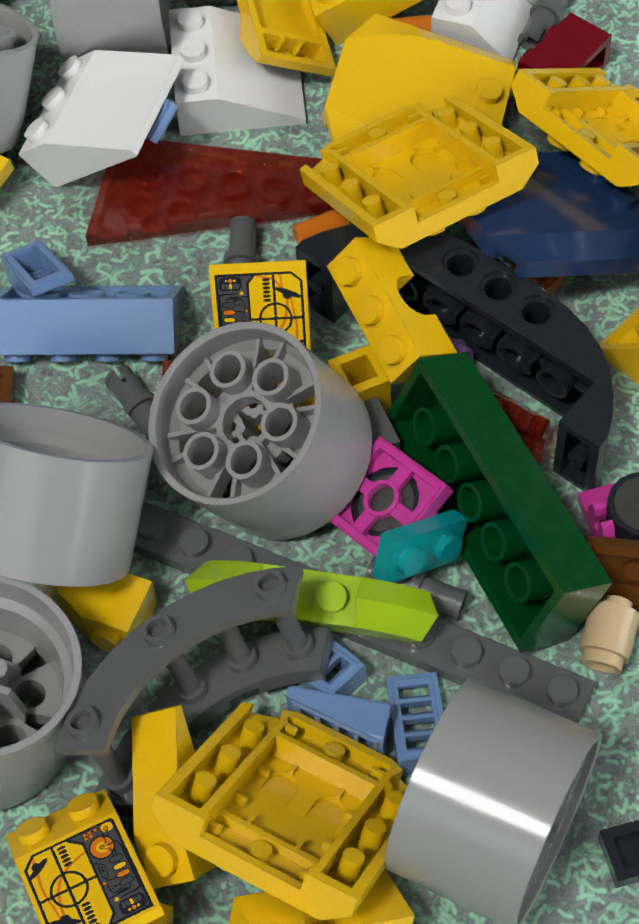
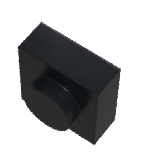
M639 820L600 830L598 840L615 888L639 882Z

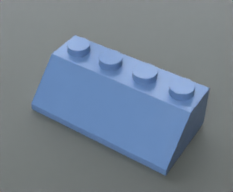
M183 285L61 286L35 297H30L13 286L5 287L0 290V355H4V361L6 362L32 360V355H49L50 361L70 362L77 360V355L95 354V360L100 362L120 361L123 359V354H141L142 361L168 360V354H175L179 348Z

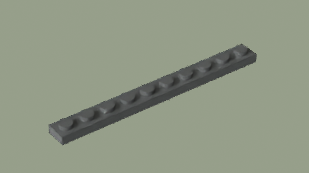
M143 501L133 552L191 575L205 561L211 560L246 561L285 567L301 566L302 569L318 571ZM438 618L422 642L409 643L331 631L336 635L427 672H437V676L462 685L469 677L474 676L576 723L580 722L595 686V681L526 653H520L516 649Z

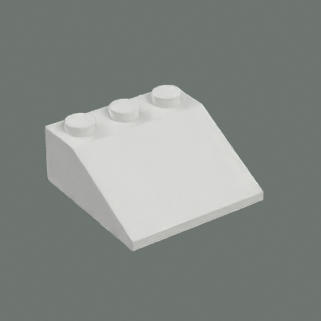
M213 6L169 10L172 54H178L185 60L174 81L180 136L306 124L300 71L257 63L240 42V13Z
M93 50L80 57H70L58 71V75L61 77L56 86L43 98L41 105L44 108L38 119L33 121L26 129L24 134L26 141L18 155L55 187L136 157L185 60L178 54Z

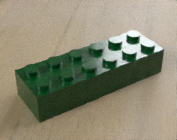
M462 352L419 358L387 415L400 440V450L453 490V493L437 513L441 514L455 509L468 519L462 540L461 553L519 652L523 653L568 641L613 582L468 353Z

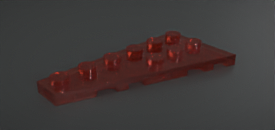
M145 139L136 157L106 168L85 235L87 245L95 246L229 227L230 219L236 216H248L255 219L257 223L322 214L334 208L304 185L300 168L305 164L312 169L322 159L159 140L155 144L149 139Z

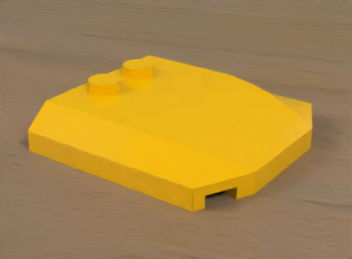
M375 13L345 39L321 115L324 128H328L332 142L405 106L420 103L424 111L446 107L444 98L453 95L502 125L511 83L516 70V61Z
M600 68L518 70L511 83L518 112L548 134L547 140L552 145L561 150L571 151L581 159L579 164L586 171L605 177L617 187L639 185L638 88L630 84L625 86L614 84L612 86L611 81L605 78L607 72Z
M453 95L444 98L446 107L424 111L420 103L405 106L328 143L320 150L322 160L312 169L305 164L300 168V172L306 187L376 243L403 249L427 236L443 232L447 226L467 216L480 214L487 206L522 190L539 164L535 146Z
M242 702L155 794L151 808L152 814L171 842L258 887L269 895L288 903L318 920L352 917L385 869V853L389 836L407 785L400 779L403 769L393 759L299 712L282 709L280 718L254 714L252 713L254 704Z

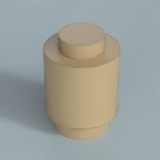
M604 595L602 600H599L588 614L579 646V651L583 654L581 660L583 666L593 671L618 675L622 672L623 664L629 663L639 625V612L632 608L633 603L630 600L616 595Z

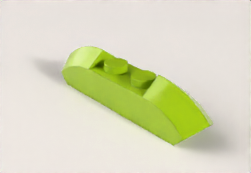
M232 560L205 561L185 579V583L191 594L196 590L224 579L249 572L285 566ZM303 569L304 574L295 612L301 627L328 626L330 631L410 643L422 642L438 617L431 594L428 591L383 580ZM274 618L257 620L263 622L276 623Z

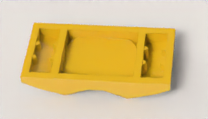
M236 0L240 11V42L257 63L333 77L336 70L325 30L314 17L310 0Z

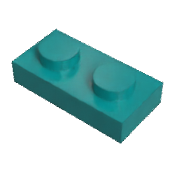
M453 509L382 532L372 575L378 580L394 583L457 561L458 555L462 550V540L468 519Z

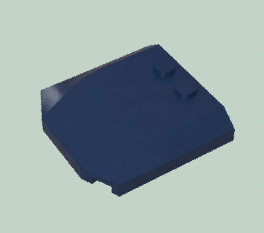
M537 152L539 164L522 190L487 206L480 214L467 216L459 220L482 252L492 259L503 256L507 257L517 264L514 273L521 278L639 273V201L636 199L635 194L626 186L617 187L605 177L586 171L579 164L581 159L572 152Z

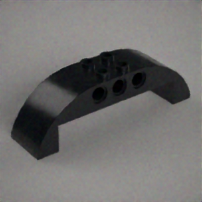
M354 224L320 232L302 240L296 246V260H306L309 307L332 323H335L349 309V306L327 265L355 237H369ZM441 232L437 235L427 236L403 249L398 248L414 275L398 291L404 302L418 313L424 315L436 314L448 337L464 340L466 346L473 350V359L560 415L562 418L558 424L552 471L582 491L598 488L604 469L610 435L614 394L609 367L601 347L587 326L567 306L547 293L540 284L519 277L499 258L492 259L481 250L457 237Z

